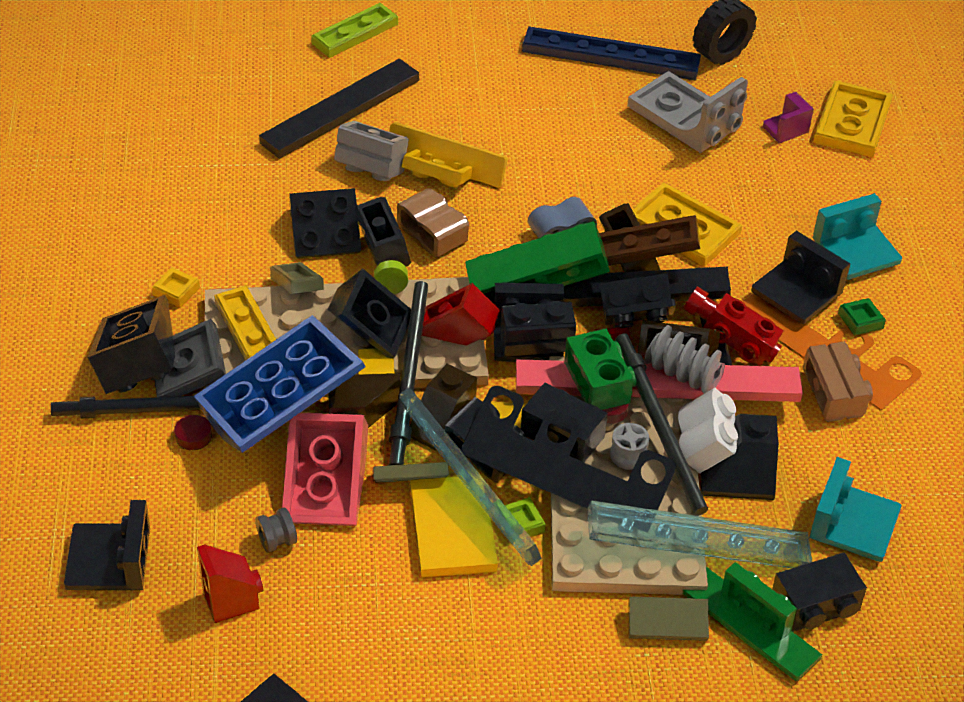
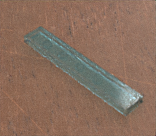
M408 387L401 392L399 398L408 415L443 459L448 462L454 473L528 565L533 566L541 560L542 557L535 542L412 389Z
M591 501L587 508L589 540L785 568H795L812 562L808 532Z

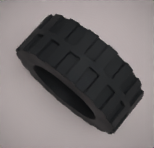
M716 0L699 18L698 24L694 29L692 41H694L693 46L696 51L712 63L722 65L732 61L733 58L741 54V51L747 47L748 42L754 35L757 17L754 10L740 0ZM729 25L725 33L720 37L723 30Z

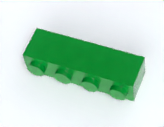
M594 221L579 224L567 230L547 234L532 241L515 244L509 248L490 254H483L477 258L465 261L469 284L473 283L493 304L495 283L564 284L565 286L610 272L603 242Z

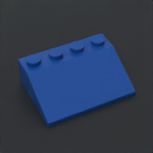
M312 315L197 393L194 398L210 422V425L222 439L243 453L364 369L365 365L360 358Z

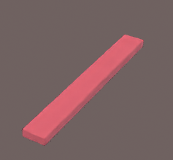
M516 359L517 394L534 395L544 383H547L555 388L566 391L572 396H581L564 361ZM651 363L646 364L647 369L645 373L657 398L696 399L704 394L701 387L698 389L692 388L689 385V381L685 383L677 380L676 375L668 376L665 374L664 369L656 370ZM725 365L722 378L716 387L722 394L729 395L732 400L801 402L803 394L799 367ZM636 386L633 387L631 397L641 398Z

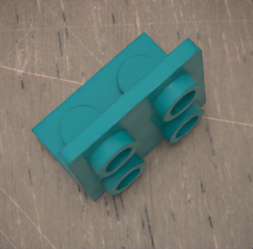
M875 193L818 210L812 238L816 243L851 263L846 280L901 264L902 256L876 226L882 201Z
M837 457L817 507L809 538L882 562L902 505L899 502L853 488L854 478L848 476L851 461Z

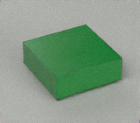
M869 298L841 304L838 310L839 316L854 336L884 329L886 319Z

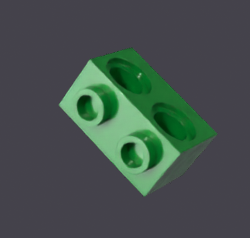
M607 328L567 337L564 363L584 402L595 405L601 410L631 403L632 388L636 386L635 373L633 368L627 366L624 362L621 347L617 341H613Z

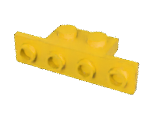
M394 122L390 125L389 132L409 139L407 153L403 157L402 168L412 170L411 173L422 178L431 176L440 179L441 184L449 187H458L470 179L494 187H502L508 161L506 156L401 123Z

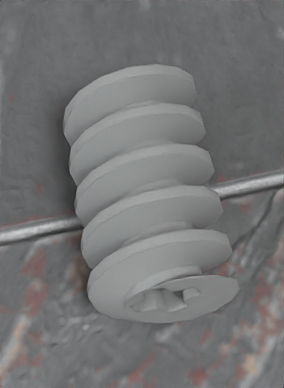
M669 325L664 327L654 337L644 357L645 364L651 363L656 370L664 369L665 374L668 376L676 375L677 380L685 383L689 381L690 387L695 389L701 387L703 393L717 387L725 369V364L720 362L721 351L716 350L709 357L707 356L709 345L703 344L697 351L695 350L697 339L693 337L684 345L682 344L684 333L679 331L673 339L670 338L672 327Z

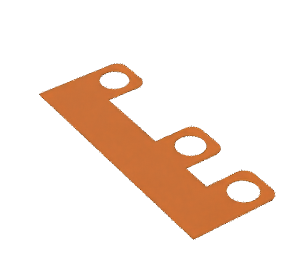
M754 293L743 301L747 307L764 318L770 319L776 326L784 330L779 341L804 358L810 346L824 344L828 346L831 343L843 342L842 337L847 333H852L848 326H845L833 337L827 339L808 325L799 323ZM866 333L859 334L864 339L862 347L856 349L849 348L851 354H856L858 358L874 345L873 338ZM899 356L892 357L876 371L860 361V374L863 380H868L872 386L873 398L869 402L881 410L922 375L919 368ZM894 364H903L911 370L912 375L907 380H898L891 376L889 369Z

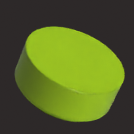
M387 260L380 263L374 270V278L393 294L402 292L408 285V271L401 262Z

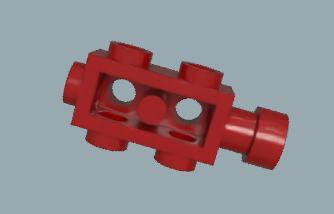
M697 286L682 309L692 316L697 314L707 322L703 328L719 331L718 328L722 329L725 333L720 332L719 343H726L738 351L742 360L749 363L754 362L759 366L765 360L771 363L782 348V345L778 344L777 341L784 330L728 293L724 295L718 304L707 297L709 293Z

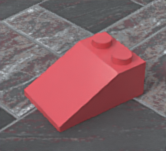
M299 413L289 420L282 508L285 507L288 510L294 524L357 526L368 440V424L364 415Z

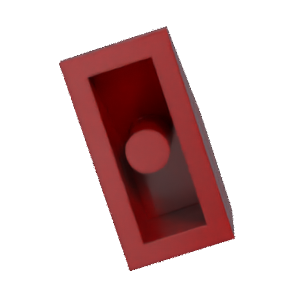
M471 283L425 307L421 336L467 346L477 340L487 339L494 332L495 322L500 310Z
M205 544L197 546L202 591L214 623L260 609L258 593L264 591L262 580L257 569L250 570L245 556Z

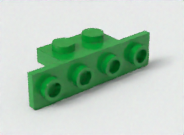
M733 563L725 571L724 579L706 567L707 590L683 589L682 594L687 598L708 599V614L794 681H799L822 659L823 654L791 631L797 608L791 604L787 597L776 593L764 584L755 573L747 571L738 563Z

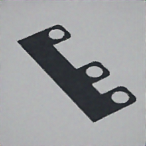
M493 386L489 389L460 451L461 454L647 535L676 470L675 462L672 459L651 450H645L640 453L628 481L569 456L581 431V423L578 419L557 410H551L545 415L533 441L512 432V428L524 404L522 396L501 386ZM499 395L508 396L514 406L512 413L503 419L496 418L490 411L491 401ZM555 420H564L570 425L571 435L563 443H554L547 435L548 426ZM649 460L660 461L665 467V477L657 484L647 483L642 478V466Z

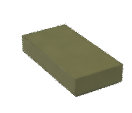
M301 262L270 267L271 279L290 294L324 290L323 278Z
M448 462L376 466L372 468L373 481L375 483L446 478L449 475Z
M629 597V638L708 640V599Z

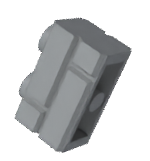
M351 121L340 125L338 128V144L336 145L334 160L346 164L345 168L349 171H367L372 173V178L376 180L389 181L392 177L400 175L404 171L402 162L404 155L407 153L409 139L370 125Z

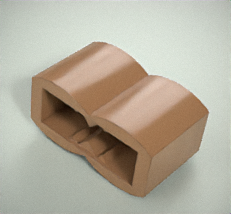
M427 188L397 204L396 221L408 235L417 239L421 246L432 256L439 257L468 241L469 221L462 212L448 206L444 196L434 190Z

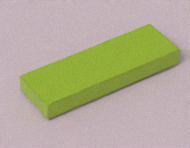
M378 3L311 35V43L327 57L331 58L398 25V16L382 3Z

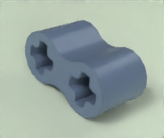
M570 197L556 206H540L533 210L528 217V225L537 238L592 221L595 222L597 227L596 219L579 197Z

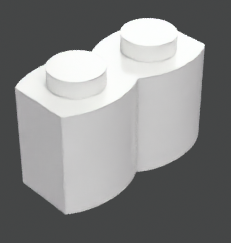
M715 387L682 406L678 414L679 426L682 432L679 446L688 465L698 473H702L735 454L737 449L738 433L734 427L735 403L729 395L722 394Z

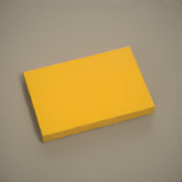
M834 80L813 143L874 158L893 94Z
M665 182L632 209L640 225L696 215L701 249L680 254L703 267L741 234L743 226Z
M484 475L410 480L421 578L497 572L498 562Z

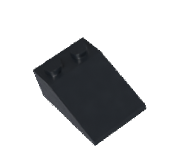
M166 295L102 318L88 359L106 394L116 390L119 393L129 391L140 381L148 378L151 380L161 379L172 370L176 355Z

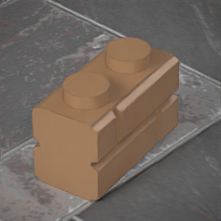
M845 341L831 343L828 346L825 344L810 346L806 351L802 368L824 419L827 422L842 420L844 417L847 419L862 417L866 413L869 401L873 398V391L868 380L864 381L860 374L861 366L858 356L851 354Z

